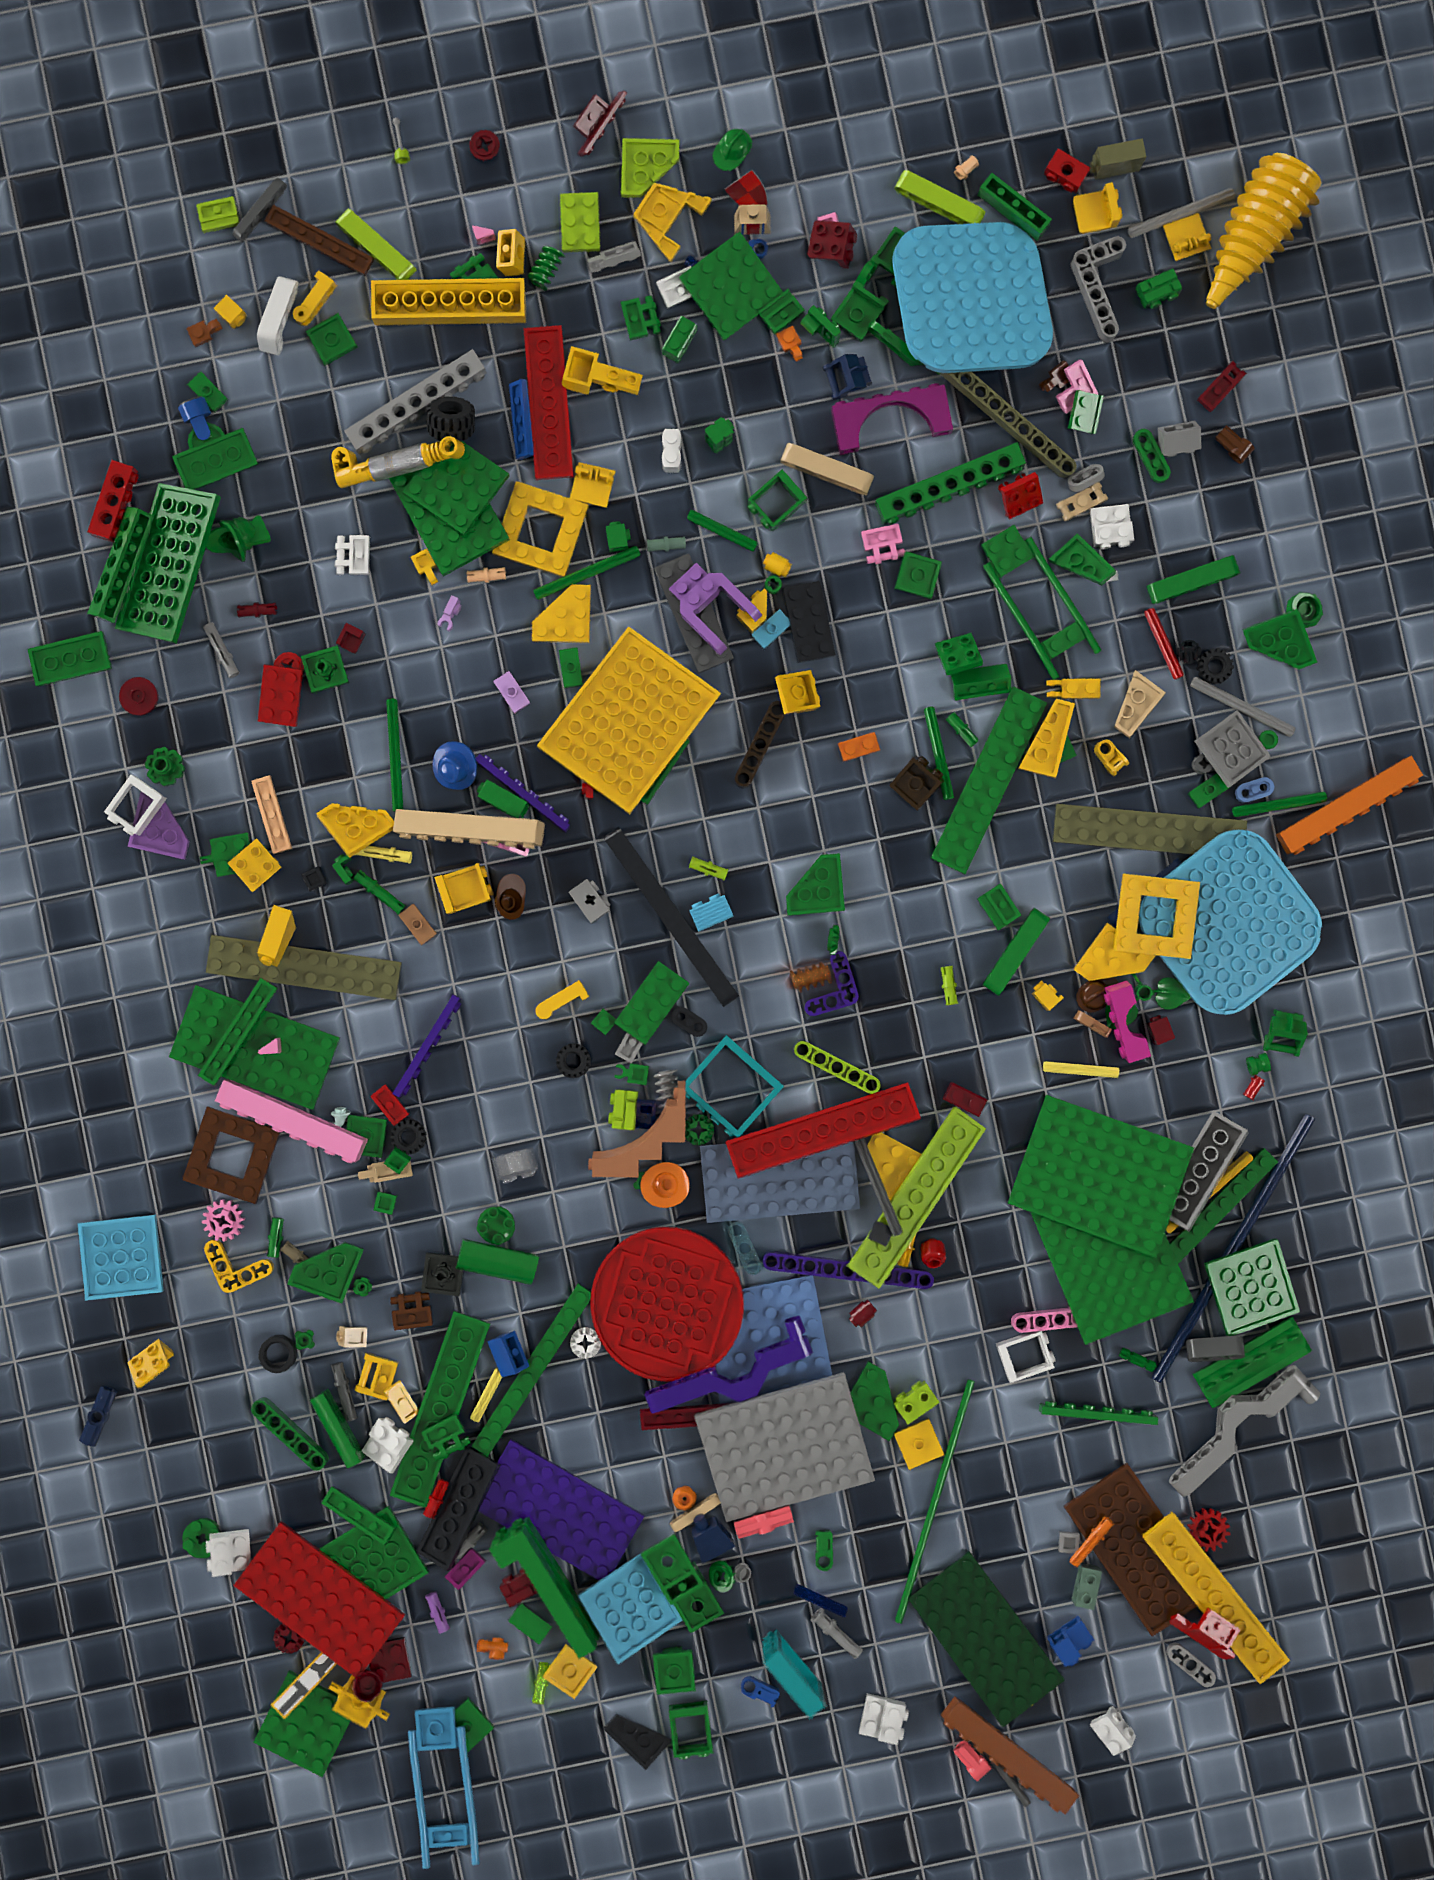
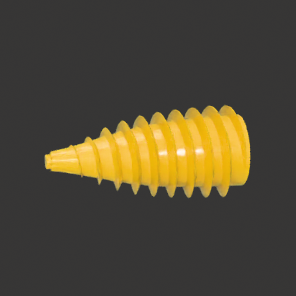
M1283 153L1263 156L1259 160L1260 167L1252 171V180L1244 185L1245 193L1237 197L1239 206L1232 208L1230 211L1233 220L1227 221L1224 225L1227 234L1219 238L1224 250L1216 252L1219 265L1214 267L1215 277L1211 282V288L1206 298V305L1212 309L1219 307L1234 290L1237 291V287L1244 281L1250 282L1248 276L1253 272L1263 273L1260 267L1263 262L1274 263L1271 253L1273 251L1284 252V247L1280 242L1282 240H1294L1290 229L1303 228L1299 217L1308 218L1311 216V211L1307 206L1319 205L1320 202L1315 193L1320 188L1322 181L1318 174L1302 161Z

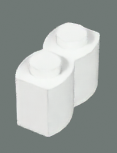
M665 429L662 435L663 469L665 472L678 473L681 468V434L679 429Z

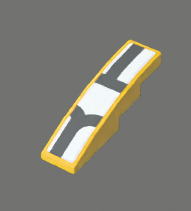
M321 1652L271 1706L285 1719L337 1663Z

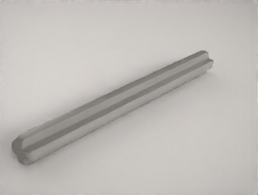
M1229 188L1130 226L1127 230L1129 237H1136L1162 227L1165 224L1232 200L1235 197V192L1233 188Z
M1198 677L1193 678L1190 684L1194 689L1288 737H1291L1295 732L1294 726Z

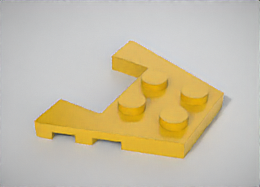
M654 183L633 216L668 261L672 262L680 250V245L666 237V233L685 205L703 215L712 199L707 196L701 197L695 193H686L673 187Z

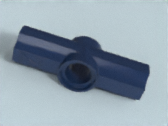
M103 1385L100 1387L79 1439L82 1444L96 1446L118 1392L114 1388ZM95 1412L101 1413L102 1420L96 1419Z

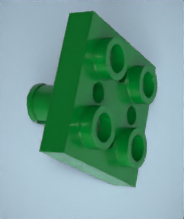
M338 645L301 656L311 693H317L349 683Z

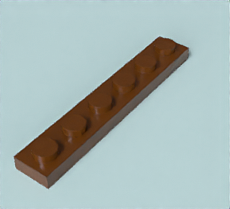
M274 204L264 220L269 226L364 276L367 275L374 262L372 256Z

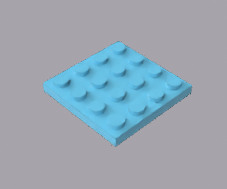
M156 1215L78 1223L85 1301L164 1291Z
M641 1553L577 1595L616 1664H620L682 1621L674 1604L670 1606L642 1558Z

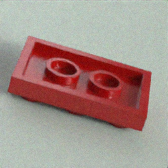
M264 664L258 722L297 727L303 669Z

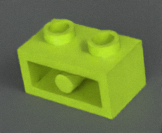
M925 1380L922 1383L921 1381L916 1382L911 1386L912 1390L907 1393L902 1392L895 1397L896 1401L893 1403L907 1424H910L940 1403Z

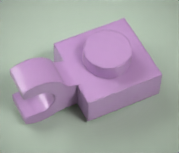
M451 595L443 612L444 614L438 621L439 627L442 626L443 622H448L447 631L449 632L453 628L451 619L454 615L457 616L461 609L459 598Z

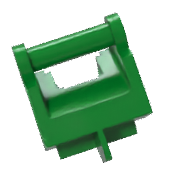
M1274 1009L1273 1014L1275 1016L1271 1017L1269 1033L1265 1035L1263 1050L1290 1053L1299 1057L1308 1036L1307 1022L1303 1021L1304 1016L1299 1013L1292 1014ZM1274 1036L1295 1040V1045L1272 1043Z

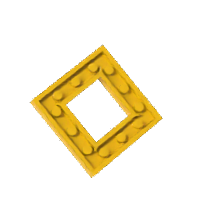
M516 481L502 522V526L510 540L493 549L492 554L561 577L566 576L589 505ZM528 507L564 518L553 552L517 541Z
M1123 874L1114 951L1191 959L1200 882ZM1141 895L1177 899L1172 937L1137 934Z

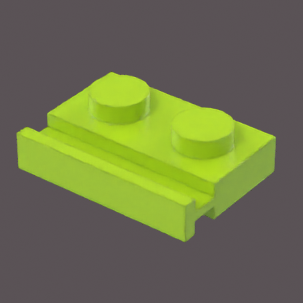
M233 196L196 204L203 233L235 227L239 223L238 211Z

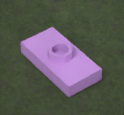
M510 671L493 681L514 714L530 704Z

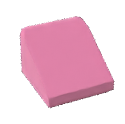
M472 226L478 245L496 239L492 229Z
M276 1038L258 1051V1054L282 1052L281 1038Z

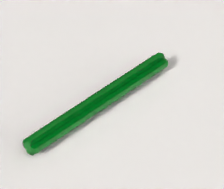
M637 546L629 548L534 589V594L537 599L546 597L570 585L640 556V551Z
M390 698L386 700L392 809L396 812V809L403 810L398 704L397 699Z

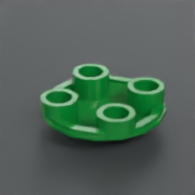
M492 1206L480 1214L477 1231L486 1242L500 1245L512 1237L515 1231V1220L507 1209L500 1206Z

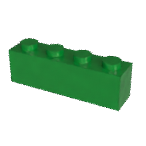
M991 173L979 189L978 196L1025 231L1034 240L1038 241L1048 229L1052 219L995 174Z

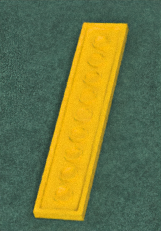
M1173 1512L1169 1513L1142 1535L1203 1614L1208 1607L1240 1629L1239 1634L1231 1645V1649L1259 1684H1262L1290 1661Z

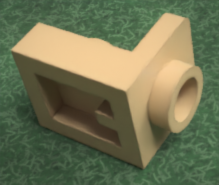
M339 1326L336 1340L342 1347H366L367 1327Z

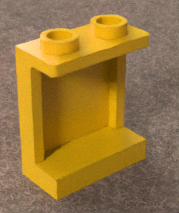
M476 863L473 866L435 877L446 914H452L492 900L491 895H494L491 884L487 885L485 877H488L485 866L481 867L480 863Z

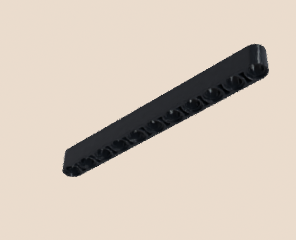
M619 826L605 835L603 839L722 1006L725 1007L738 998V993Z

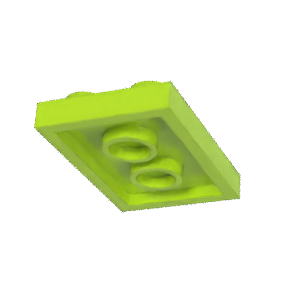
M598 192L560 194L562 252L600 251Z

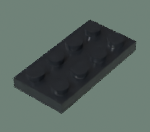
M820 581L783 587L782 591L797 663L834 657L836 654Z

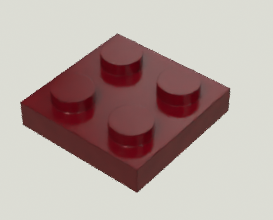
M405 1637L386 1640L369 1663L370 1671L377 1673L382 1683L412 1677Z

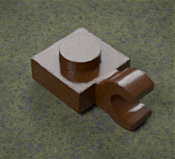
M1066 361L1060 362L1048 372L1051 377L1039 384L1042 391L1046 390V392H1049L1055 386L1061 389L1069 382L1064 372V369L1069 366Z

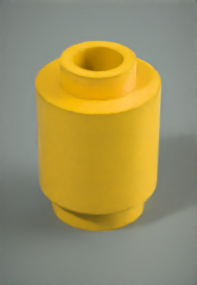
M772 552L771 555L767 554L763 561L764 569L779 577L783 576L786 578L792 567L788 559L775 552Z

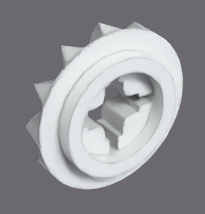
M584 1327L573 1333L570 1346L575 1355L587 1359L594 1357L598 1353L601 1342L595 1330ZM584 1335H586L587 1341L594 1342L588 1345L587 1351H585L583 1345L577 1344L583 1342Z

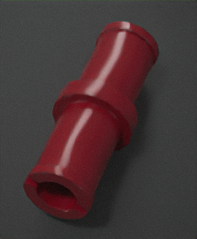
M254 602L253 605H237V609H239L237 610V615L239 618L248 616L260 618L261 615H277V611H275L277 610V605L275 602L266 604Z

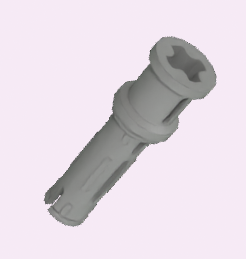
M823 1608L818 1609L813 1614L810 1621L816 1623L824 1634L830 1635L854 1659L862 1653L863 1649L837 1626L835 1619H831L824 1613Z

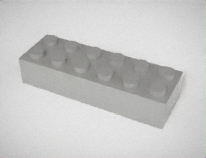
M1212 1112L1192 1145L1194 1150L1169 1221L1188 1232L1191 1230L1247 1137L1248 1130L1219 1113Z

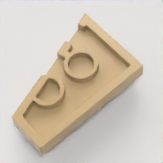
M1135 670L1114 727L1130 739L1166 692Z

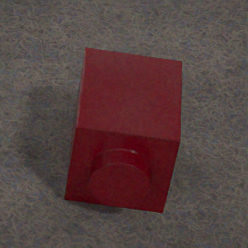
M1156 1015L1149 1018L1150 1022L1146 1023L1154 1045L1175 1039L1167 1017Z

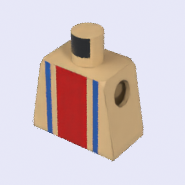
M740 205L734 215L735 234L739 231L741 234H771L770 212L767 205Z

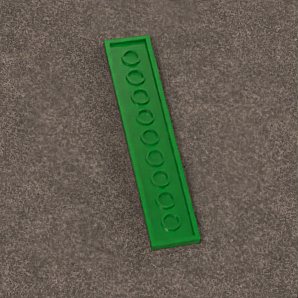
M1014 686L1011 688L932 853L931 859L964 875L966 874L1047 702Z
M457 1311L453 1312L410 1438L414 1441L402 1458L390 1496L424 1508L427 1507L430 1499L429 1495L433 1491L443 1458L435 1460L433 1454L439 1450L437 1446L429 1449L421 1432L456 1413L459 1416L491 1323ZM450 1440L444 1442L445 1447H448Z

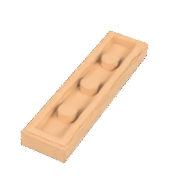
M271 776L252 780L272 853L277 854L292 849Z

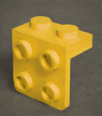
M1113 182L1105 184L1102 191L1078 195L1073 198L1078 229L1081 234L1116 228L1122 219V209L1118 207L1117 200L1119 195L1117 188L1114 189Z
M160 1339L150 1344L128 1362L134 1383L138 1388H142L168 1368V1359L174 1356L173 1350Z

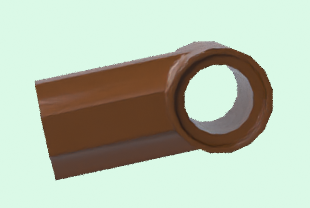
M1227 425L1215 437V440L1229 451L1230 457L1239 464H1242L1255 450L1249 440L1239 437Z

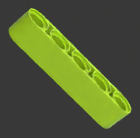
M907 170L902 172L894 187L899 194L958 224L981 223L986 213L984 209Z
M347 208L336 220V225L397 280H409L417 271L402 254L351 209Z
M799 1041L794 1046V1053L797 1057L870 1094H874L880 1089V1082L876 1077L805 1041ZM801 1044H805L808 1047V1052L805 1055H800L797 1052V1048ZM818 1053H822L825 1056V1061L822 1064L815 1062L814 1058ZM834 1062H840L842 1065V1070L838 1073L832 1071V1064ZM851 1071L859 1073L857 1081L853 1082L849 1079ZM870 1079L876 1082V1088L873 1090L866 1088V1082Z

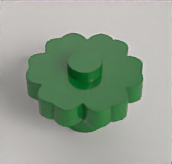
M166 747L157 748L154 750V755L147 756L145 768L149 770L147 777L153 783H161V785L167 787L174 785L176 778L183 777V772L185 771V766L181 764L183 757L176 750H169Z

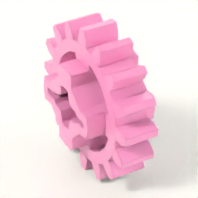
M222 1199L220 1204L215 1201L213 1202L214 1207H207L209 1212L203 1213V1216L207 1218L202 1223L207 1224L204 1231H210L209 1237L215 1235V1241L222 1237V1241L225 1242L227 1237L232 1240L234 1239V1234L240 1235L238 1229L244 1228L241 1221H244L245 1218L240 1216L244 1211L237 1210L239 1204L232 1206V1200H229L226 1204L225 1199ZM218 1208H223L220 1214L214 1213ZM225 1216V1220L228 1223L222 1224L223 1221L220 1218ZM227 1227L233 1228L229 1233H224Z

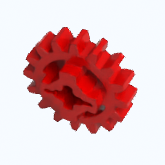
M1202 1508L1201 1514L1195 1511L1196 1518L1190 1517L1192 1524H1187V1527L1191 1529L1189 1531L1191 1536L1200 1547L1203 1546L1206 1552L1209 1547L1214 1552L1217 1545L1223 1548L1221 1542L1227 1543L1228 1541L1225 1536L1231 1534L1226 1530L1230 1528V1525L1224 1523L1227 1518L1225 1516L1221 1517L1222 1513L1220 1511L1214 1514L1212 1508L1209 1509V1512ZM1210 1517L1217 1519L1219 1523H1213ZM1210 1526L1211 1529H1209V1532H1210V1533L1208 1534L1206 1531L1208 1530V1527ZM1198 1537H1205L1207 1542L1200 1540Z

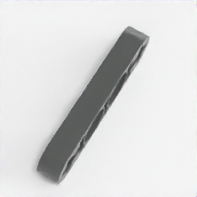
M276 178L235 227L233 236L241 242L246 240L269 212L273 204L283 195L287 184L280 178Z

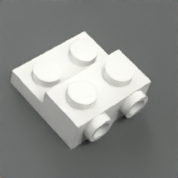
M1129 504L1090 508L1094 547L1109 549L1111 545H1118V547L1130 546V543L1134 541L1132 521H1130Z
M388 1417L378 1418L368 1434L370 1438L363 1447L362 1452L387 1472L393 1473L414 1440L409 1437L410 1434L406 1430L397 1428L392 1419Z
M249 1529L209 1534L210 1541H206V1553H210L211 1560H207L208 1572H212V1577L231 1575L233 1571H241L247 1568L251 1562Z
M867 1693L859 1734L878 1738V1741L898 1745V1740H902L904 1736V1728H901L902 1722L907 1721L909 1710L906 1709L905 1702Z

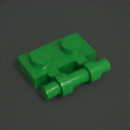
M481 253L475 257H470L468 262L462 266L458 265L449 274L452 279H457L458 277L461 279L498 278L489 264L483 267L480 266L479 263L485 260ZM474 267L476 272L467 277L465 273Z
M651 295L645 297L646 304L642 305L639 298L621 302L630 341L647 337L648 328L653 329L654 335L661 333V322L656 314L657 306L653 302ZM643 312L649 313L650 320H644Z
M457 1413L421 1432L429 1449L437 1446L439 1451L433 1454L436 1461L441 1458H448L449 1454L457 1450L461 1451L471 1443L468 1436L463 1439L459 1436L465 1432V1429ZM453 1439L455 1443L445 1447L444 1442Z

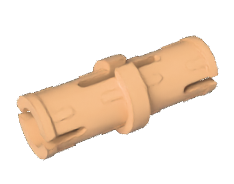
M485 567L483 570L467 571L468 583L480 581L489 583L490 580H505V567L495 569Z

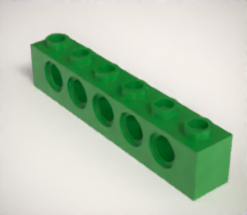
M126 508L87 614L103 621L115 623L154 518L153 515L139 508Z

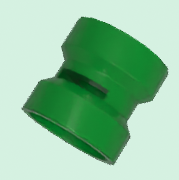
M1266 1053L1259 1054L1258 1058L1253 1056L1246 1058V1065L1251 1076L1257 1075L1261 1071L1264 1073L1271 1071L1270 1060Z

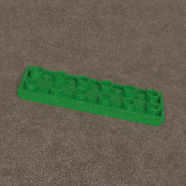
M1293 1316L1244 1343V1358L1213 1361L1192 1375L1211 1408H1214L1224 1403L1231 1395H1238L1307 1355L1312 1349Z

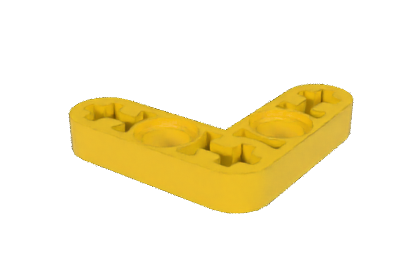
M210 1240L204 1246V1252L217 1282L225 1293H231L267 1277L274 1270L271 1260L262 1259L234 1271L224 1246L219 1240ZM211 1243L214 1246H218L216 1253L217 1255L222 1254L223 1257L213 1260L216 1255L214 1251L210 1252L209 1250L212 1247ZM218 1261L226 1263L225 1271L222 1272L217 1269ZM262 1263L264 1265L268 1264L267 1273L261 1271L256 1275L255 1270L262 1267ZM243 1271L251 1272L252 1278L250 1281L243 1280ZM238 1278L239 1282L231 1285L232 1289L229 1286H225L227 1279L232 1281Z

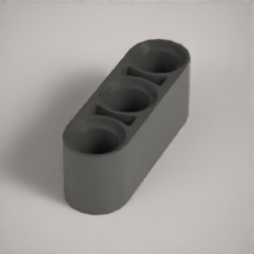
M1242 1336L1197 1338L1186 1341L1189 1362L1232 1360L1245 1357Z

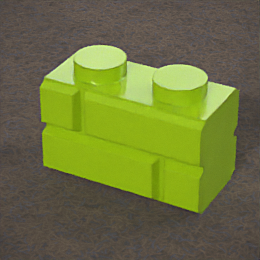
M615 1089V1093H611L610 1105L614 1106L613 1112H609L608 1124H612V1128L635 1130L639 1091Z

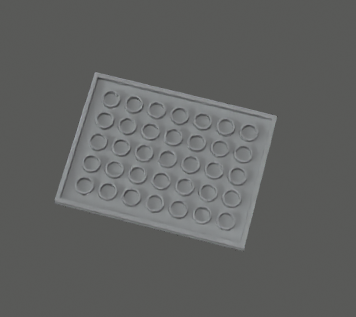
M844 1372L694 1414L726 1522L875 1481Z

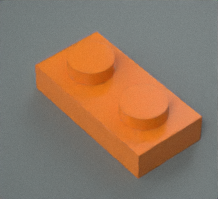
M875 732L838 743L843 762L880 751Z

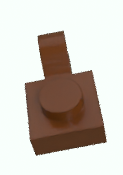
M214 319L207 325L203 320L186 329L193 345L198 347L213 340L211 334L221 331L223 328L220 322Z

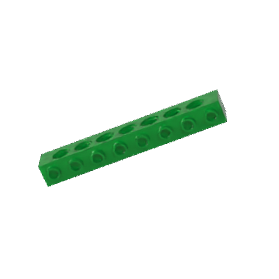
M1018 442L880 497L876 499L875 506L882 523L891 525L898 522L899 518L903 516L907 518L914 516L920 509H924V511L929 510L935 506V503L940 501L941 503H946L952 500V496L957 494L959 496L966 495L970 492V489L975 487L977 489L983 488L988 485L987 482L994 480V482H998L1009 473H1012V475L1018 474L1023 471L1022 468H1024L1026 462ZM999 461H1007L1008 467H1001ZM981 468H989L991 474H983ZM964 475H971L973 481L967 482L964 479ZM946 482H954L956 488L949 489L946 486ZM934 488L938 491V495L931 496L928 490ZM918 496L921 502L913 503L911 497ZM900 503L903 509L895 510L893 504Z

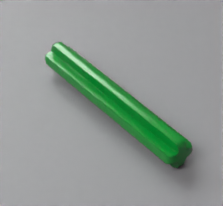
M691 510L687 516L689 521L750 551H754L757 547V541L694 510Z

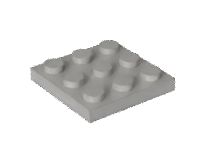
M1238 710L1194 741L1228 788L1271 757Z

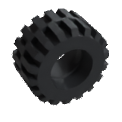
M445 396L432 400L427 405V431L429 435L436 440H442L447 436L454 437L459 441L467 440L475 432L474 405L470 404V401L464 400V398Z

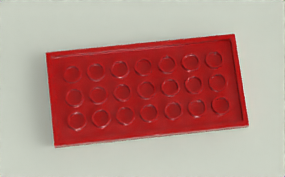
M282 1521L233 1585L354 1677L366 1669L405 1616V1613Z

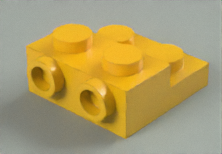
M811 670L775 677L784 714L813 711L820 707V698L816 691L815 678Z

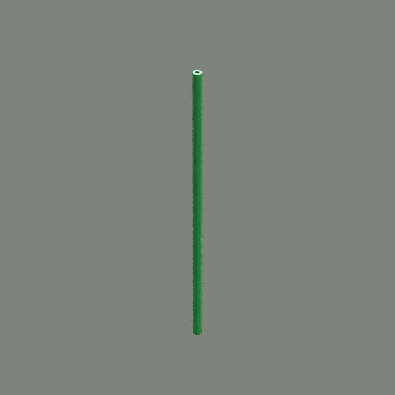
M970 1379L967 1380L895 1618V1622L902 1624L909 1602L908 1598L911 1596L975 1381Z

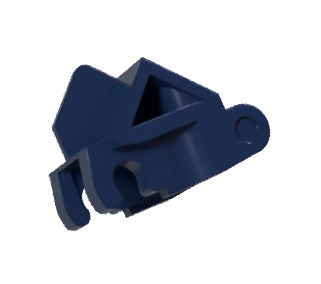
M844 354L823 366L833 392V400L848 397L849 393L872 385L864 356L858 358L857 354ZM839 368L843 374L846 385L841 391L833 369Z

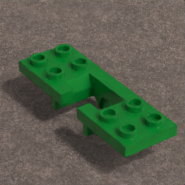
M896 226L877 253L865 264L852 285V289L830 319L831 322H836L841 329L860 342L863 341L869 332L868 326L874 319L877 321L889 303V300L882 295L878 298L864 288L879 267L894 275L893 253L899 240L905 234ZM895 277L891 281V285L896 287Z

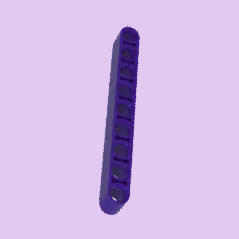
M769 1251L763 1256V1265L770 1271L868 1282L854 1271L850 1275L843 1273V1268L849 1264V1260ZM769 1256H774L777 1262L775 1265L770 1266L766 1263V1259ZM792 1258L796 1261L793 1268L785 1266L787 1259ZM807 1261L815 1263V1267L812 1270L804 1268ZM827 1263L834 1265V1269L830 1273L823 1270L824 1265ZM895 1266L891 1271V1277L885 1280L883 1284L929 1289L934 1283V1278L927 1270ZM904 1272L910 1273V1279L907 1282L900 1280V1276ZM922 1275L929 1276L927 1284L920 1283L919 1279Z

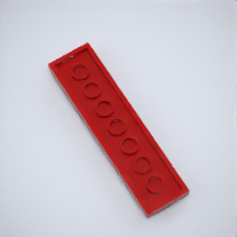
M562 325L524 328L535 479L573 478L567 389L562 386L565 371Z

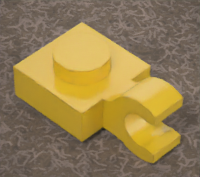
M426 548L411 556L419 575L425 573L431 585L437 583L438 580L432 570L437 566L429 550Z

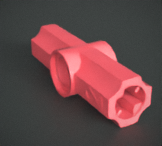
M787 1505L734 1521V1526L738 1539L757 1533H769L775 1530L776 1527L793 1523L794 1519L790 1506Z

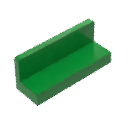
M1007 664L972 668L951 674L954 700L1010 693L1011 675Z

